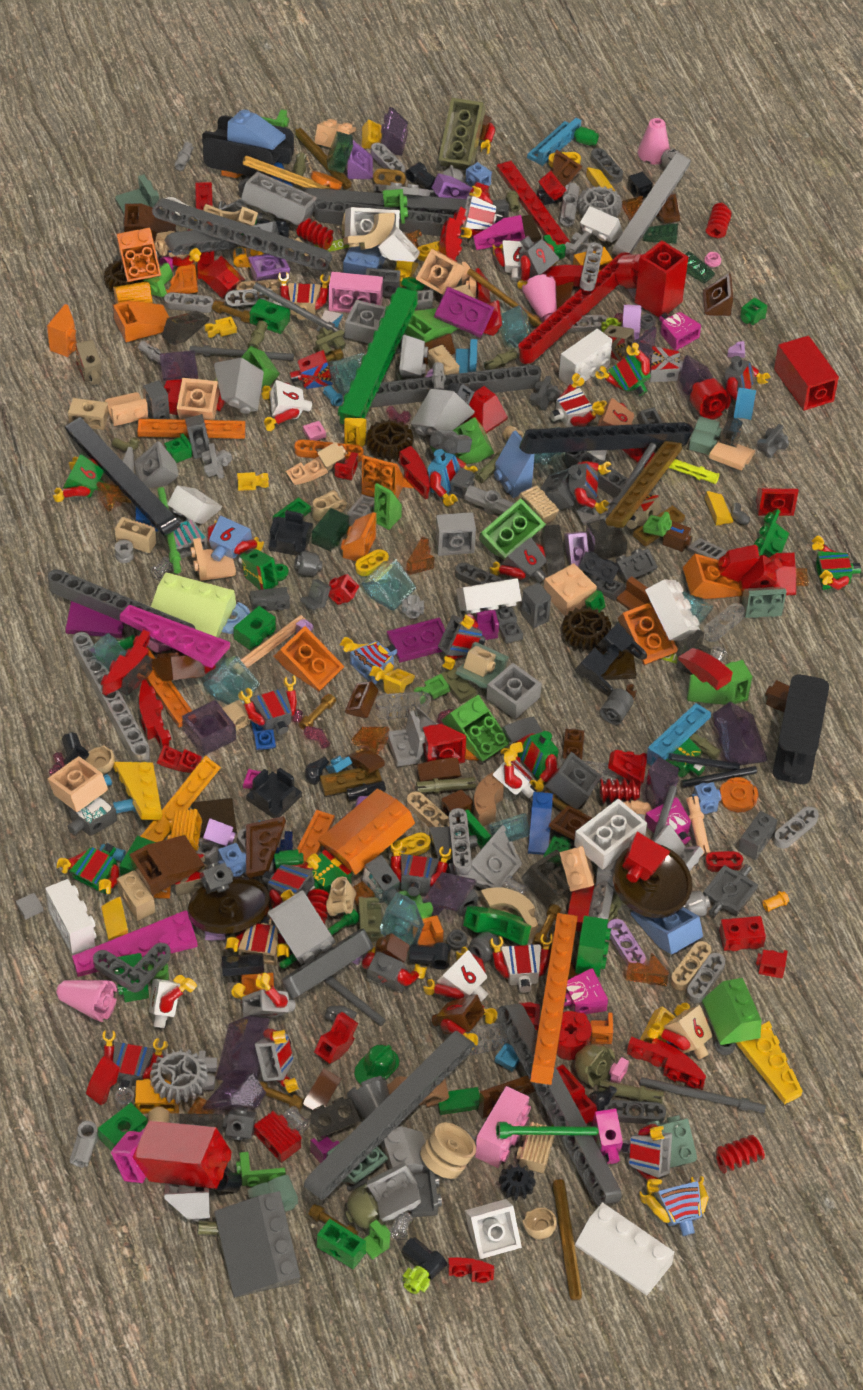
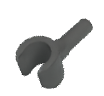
M368 1175L361 1179L359 1182H357L355 1185L351 1184L347 1186L348 1191H351L365 1183L367 1184L366 1181H368Z

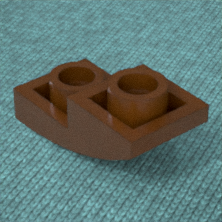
M565 729L562 763L571 752L582 760L585 730Z
M361 748L346 756H349L356 768L362 767L368 774L385 766L383 758L366 748Z
M458 758L439 759L417 765L420 781H433L434 778L444 780L462 777Z
M323 1068L302 1105L321 1115L342 1078Z

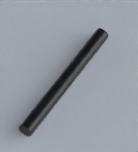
M669 753L668 755L669 761L729 770L740 769V764L735 762Z
M752 766L681 780V787L685 788L701 783H711L757 774V768Z

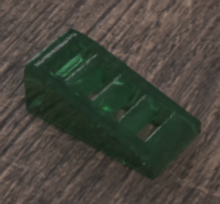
M678 224L651 226L643 235V241L660 242L662 240L666 243L676 244Z
M688 251L685 254L688 256L687 274L704 284L715 276V272L693 253Z

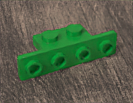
M779 509L767 513L764 517V525L758 532L760 535L753 544L758 546L759 556L764 553L771 557L775 553H782L789 533L776 523L780 513Z

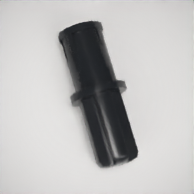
M384 781L368 785L363 783L361 786L346 789L349 801L358 799L359 796H369L376 789L384 792L386 791Z

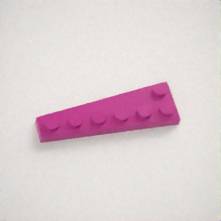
M128 605L120 614V621L141 632L143 629L150 632L151 637L201 662L202 665L212 668L230 648L229 641L132 605Z
M187 910L73 955L72 958L77 977L100 972L93 964V956L100 950H106L116 957L141 953L143 958L157 943L167 944L170 947L171 954L198 947Z

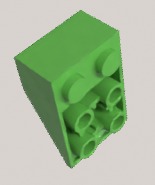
M437 308L414 311L405 334L426 343L446 334H451L458 328L435 318L434 315Z
M475 417L452 430L458 435H467L472 439L469 453L454 454L464 461L466 465L480 462L494 454L484 428ZM430 446L431 449H432L433 454H434V452H435L436 450H439V449H435V448H433L432 446Z
M743 660L730 662L726 666L733 672L731 682L717 691L707 681L702 683L694 674L690 675L687 701L721 705H734L747 701L752 675Z
M479 695L441 720L444 725L466 735V749L482 762L510 744L502 728Z

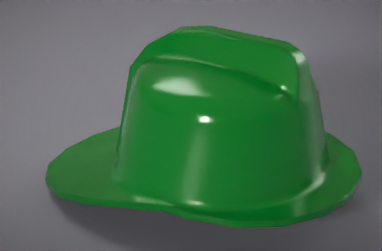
M375 1045L356 1065L354 1071L356 1080L360 1085H362V1082L378 1076H382V1078L387 1080L399 1067V1057L390 1045Z

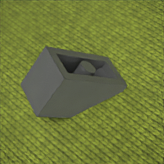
M202 414L185 418L194 459L201 458V453L209 450V440Z

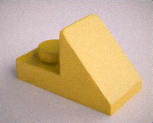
M411 261L396 262L395 270L401 271L400 286H403L401 285L403 278L412 277L418 267V263Z
M399 668L385 674L383 677L385 693L401 699L406 685L413 683L415 675Z

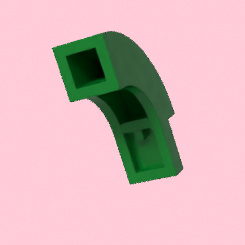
M467 906L463 926L476 933L490 932L523 946L528 944L531 925L523 922L524 919L517 915L492 908Z

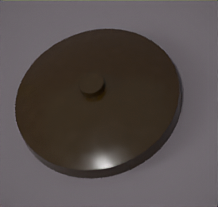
M663 845L661 846L669 850L670 853L663 864L647 881L639 878L634 883L626 878L629 871L623 868L622 864L628 848L621 853L613 868V885L619 898L634 912L650 918H665L676 914L687 903L692 892V877L686 863L677 853Z
M233 877L232 883L228 885L229 889L220 893L216 890L207 894L203 886L190 899L188 906L190 919L196 927L209 933L229 934L248 929L260 922L270 909V897L267 888L259 881L246 877Z

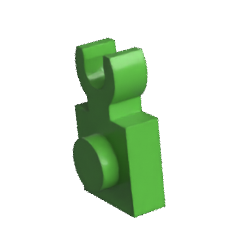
M442 674L425 681V687L414 689L415 696L422 694L418 697L420 703L425 702L430 696L434 700L450 692V688Z

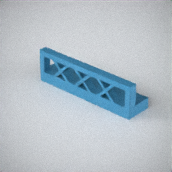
M575 118L570 123L564 121L527 154V158L541 166L546 164L550 154L555 153L556 150L560 151L574 139L575 130L580 128L581 120Z
M695 703L647 748V763L652 766L656 759L664 762L668 758L669 753H673L711 718V712Z

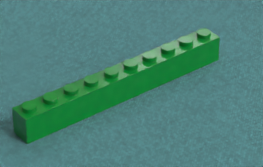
M398 287L395 294H392L390 305H387L385 308L384 318L380 319L379 328L374 332L373 341L368 344L367 354L362 357L361 367L357 368L355 379L350 383V390L348 393H345L344 403L338 408L337 414L340 416V424L344 425L345 418L365 419L418 305V293L416 291Z

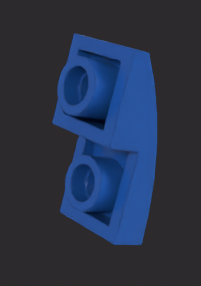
M251 721L256 750L276 748L273 729L264 730L262 726Z

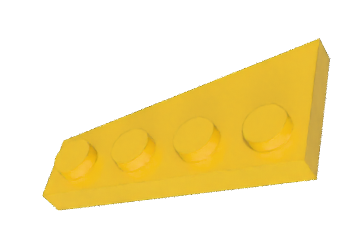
M114 762L113 768L115 772H118L121 783H124L126 786V792L133 799L132 803L142 820H161L162 810L153 762Z
M768 1021L761 1025L760 1038L736 1042V1044L785 1105L800 1097L803 1091L793 1070L790 1069L787 1063L788 1059L785 1053H782L779 1046L780 1042L777 1036H774L772 1025Z

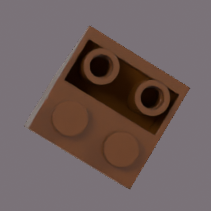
M182 652L157 654V658L150 659V664L162 681L205 676L204 665Z

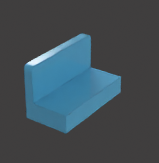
M477 339L470 340V349H456V363L460 365L459 373L476 372Z
M738 389L733 427H736L737 418L752 419L756 390Z

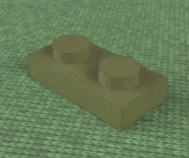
M455 666L452 670H447L441 674L447 682L450 692L462 704L476 697L477 691L468 680L462 679L455 673L457 669Z

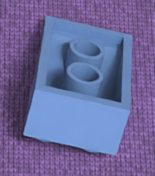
M249 110L239 111L228 121L227 141L274 150L286 138L285 134Z
M379 245L366 250H360V246L351 247L347 251L343 262V273L366 275L367 268L382 269L385 257L379 252Z
M517 431L512 432L496 461L494 471L496 480L501 482L504 490L512 498L519 496L521 492L532 487L534 454L524 453L519 448L522 437Z
M684 907L676 914L665 918H650L634 911L631 912V916L656 945L671 955L703 937L700 916Z

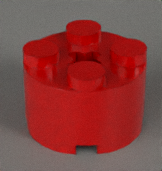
M643 254L623 255L619 258L616 278L618 283L624 286L625 289H636L639 261Z
M715 378L697 382L692 386L690 403L702 417L713 420L723 415L722 411L725 408L726 410L729 408L731 397Z
M575 1011L563 1012L557 1054L561 1059L575 1060L576 1054L583 1047L590 1044L592 1027L586 1014Z

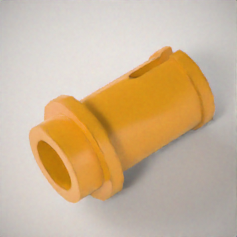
M778 891L777 895L763 900L762 905L766 912H770L779 906H786L789 902V897L785 891Z

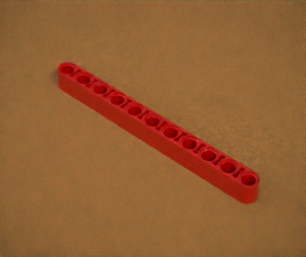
M628 252L618 254L598 272L595 288L592 291L579 289L518 345L519 361L523 364L534 362L575 325L582 316H585L619 285L616 278V268L619 266L617 262L623 255L632 254Z

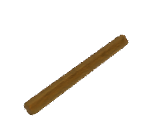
M302 128L296 129L295 135L334 178L343 183L342 187L346 190L351 188L352 182Z
M245 156L243 159V165L301 187L331 189L327 185H321L309 178L255 158Z
M556 1179L553 1181V1190L569 1295L573 1301L580 1300L582 1298V1290L565 1181L563 1179Z

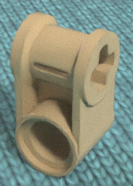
M332 490L314 499L312 517L319 522L325 521L336 514L342 513L347 507V502L341 500L338 493Z
M338 877L331 884L326 904L330 916H336L337 913L344 912L350 914L353 911L356 891L346 877Z

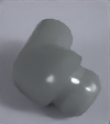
M733 503L732 519L743 525L749 524L750 517L741 511V504Z
M343 1005L329 1006L326 1009L325 1018L334 1021L336 1015L343 1012L354 1020L357 1012Z

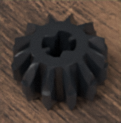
M518 1162L516 1167L509 1164L507 1169L501 1171L498 1183L501 1192H506L507 1198L514 1196L516 1201L518 1196L525 1200L527 1194L531 1195L533 1193L536 1180L534 1179L533 1171H528L527 1165L523 1168L520 1167Z

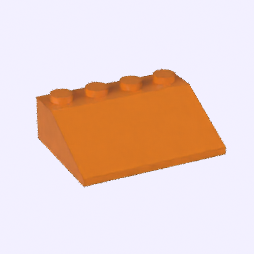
M376 789L322 835L318 841L356 875L367 863L374 860L412 827L415 821L410 810L400 801Z

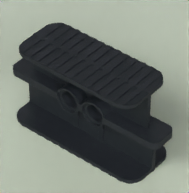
M220 116L217 122V130L215 132L205 131L202 134L203 160L208 167L252 177L258 170L243 165L245 156L274 165L276 162L289 164L294 154L293 132L288 128L276 125L272 126L285 134L286 138L274 150L227 141L228 121L233 118L232 116ZM258 171V172H260V173H262V174H265V175H267V176H269V177L272 176V175L266 174V173H264V172Z
M801 674L794 675L791 678L773 767V776L778 780L796 784H807L811 780L829 692V683L822 678Z

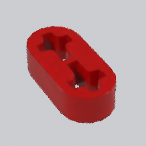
M735 851L710 852L706 855L705 867L711 872H719L724 865L732 870L739 871L743 864V856Z

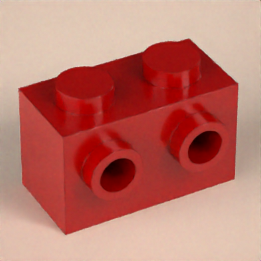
M761 916L721 919L719 933L724 951L764 947L766 934Z

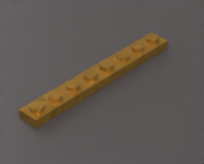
M669 441L663 443L606 518L607 526L624 528L681 452L682 443Z

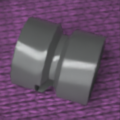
M614 689L600 709L601 717L610 724H620L634 704L633 697L623 689Z

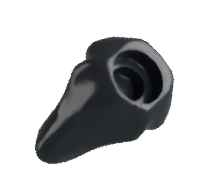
M325 756L306 766L305 777L310 784L316 785L320 781V776L323 775L322 771L329 763Z
M610 1085L603 1091H593L588 1095L589 1099L596 1105L597 1111L604 1110V1106L609 1104L611 1098L617 1092V1088Z

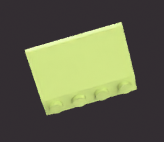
M166 572L157 587L151 607L193 624L196 630L219 637L233 609L236 607L235 591Z

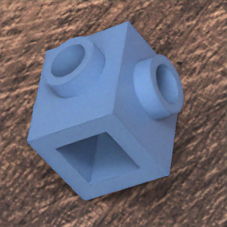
M477 162L466 169L465 182L470 186H474L476 182L489 186L491 185L492 172Z
M714 782L696 785L691 797L694 799V796H698L701 812L703 814L717 812L718 803L721 801V794L719 789H716Z
M237 843L218 849V864L225 862L226 866L231 868L233 877H238L246 872V853L241 852Z

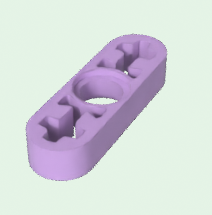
M620 919L611 920L607 927L611 928L610 939L627 967L633 971L643 969L646 960L645 954L628 927ZM627 941L631 943L632 946L630 948H624L621 946V943ZM633 956H634V958H635L636 960H640V961H639L638 963H637V961H632Z

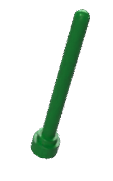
M354 909L350 914L344 912L341 920L328 928L330 934L334 935L345 926H354L360 920L358 913ZM294 953L280 962V968L285 969L297 961Z
M498 1121L496 1124L497 1139H507L512 1135H597L599 1133L597 1127L512 1126L504 1121Z

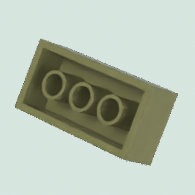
M451 98L438 159L441 166L450 167V165H453V168L466 170L474 165L486 110L483 102Z

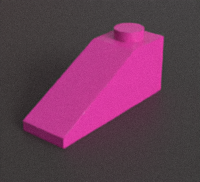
M521 215L504 218L475 235L476 250L491 248L493 245L495 247L500 246V244L503 245V240L521 241L525 238Z

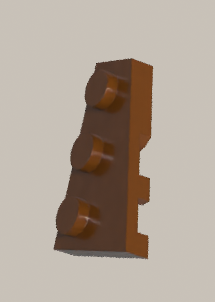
M284 816L246 824V874L249 878L264 875L266 871L270 870L286 823Z
M528 1075L480 1091L478 1114L481 1118L485 1119L490 1115L506 1086L524 1095L535 1092L536 1090L530 1082Z

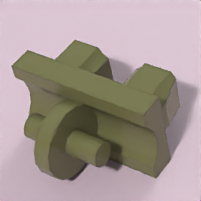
M325 327L320 328L319 335L316 336L315 347H313L314 352L324 350L325 356L331 354L332 349L330 346L332 345L336 349H344L346 346L343 339L344 331L341 329L333 333L332 329L327 331Z

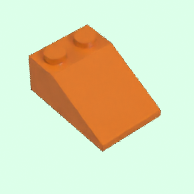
M694 554L683 566L690 595L703 599L743 596L742 579L737 582L720 575L719 560L699 554Z
M651 602L623 612L617 618L620 625L626 629V632L647 653V658L641 660L644 665L678 652L675 642L669 640Z
M306 626L274 655V658L287 671L317 691H320L345 667Z

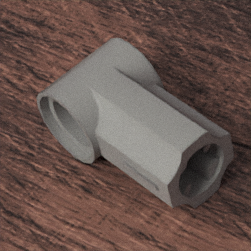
M84 1121L78 1126V1135L70 1157V1163L77 1167H88L94 1146L98 1142V1132L94 1122ZM87 1132L93 1133V1134L90 1135V1136H84V1135H83V1134H85V1133H87Z

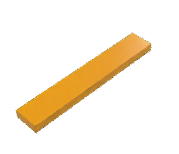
M205 756L162 809L161 820H153L140 837L154 842L163 841L171 831L170 820L174 818V812L188 810L221 767Z

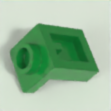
M550 235L543 236V240L554 247V253L559 259L565 258V244L556 245V242L552 240Z
M554 836L543 858L562 867L560 852L574 848L570 844L571 840L560 836V838Z

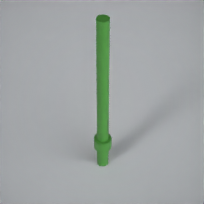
M160 487L157 489L159 500L168 508L165 489ZM174 532L167 535L170 550L169 559L173 564L174 573L178 574L181 572V557L177 551Z

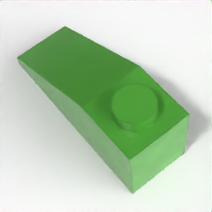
M376 483L374 497L376 524L390 530L402 517V504L391 490Z

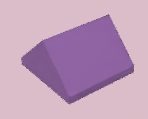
M351 138L347 139L348 179H372L373 157Z
M270 254L248 257L253 281L278 279L279 273L280 277L284 278L286 277V272L288 274L290 272L285 259Z

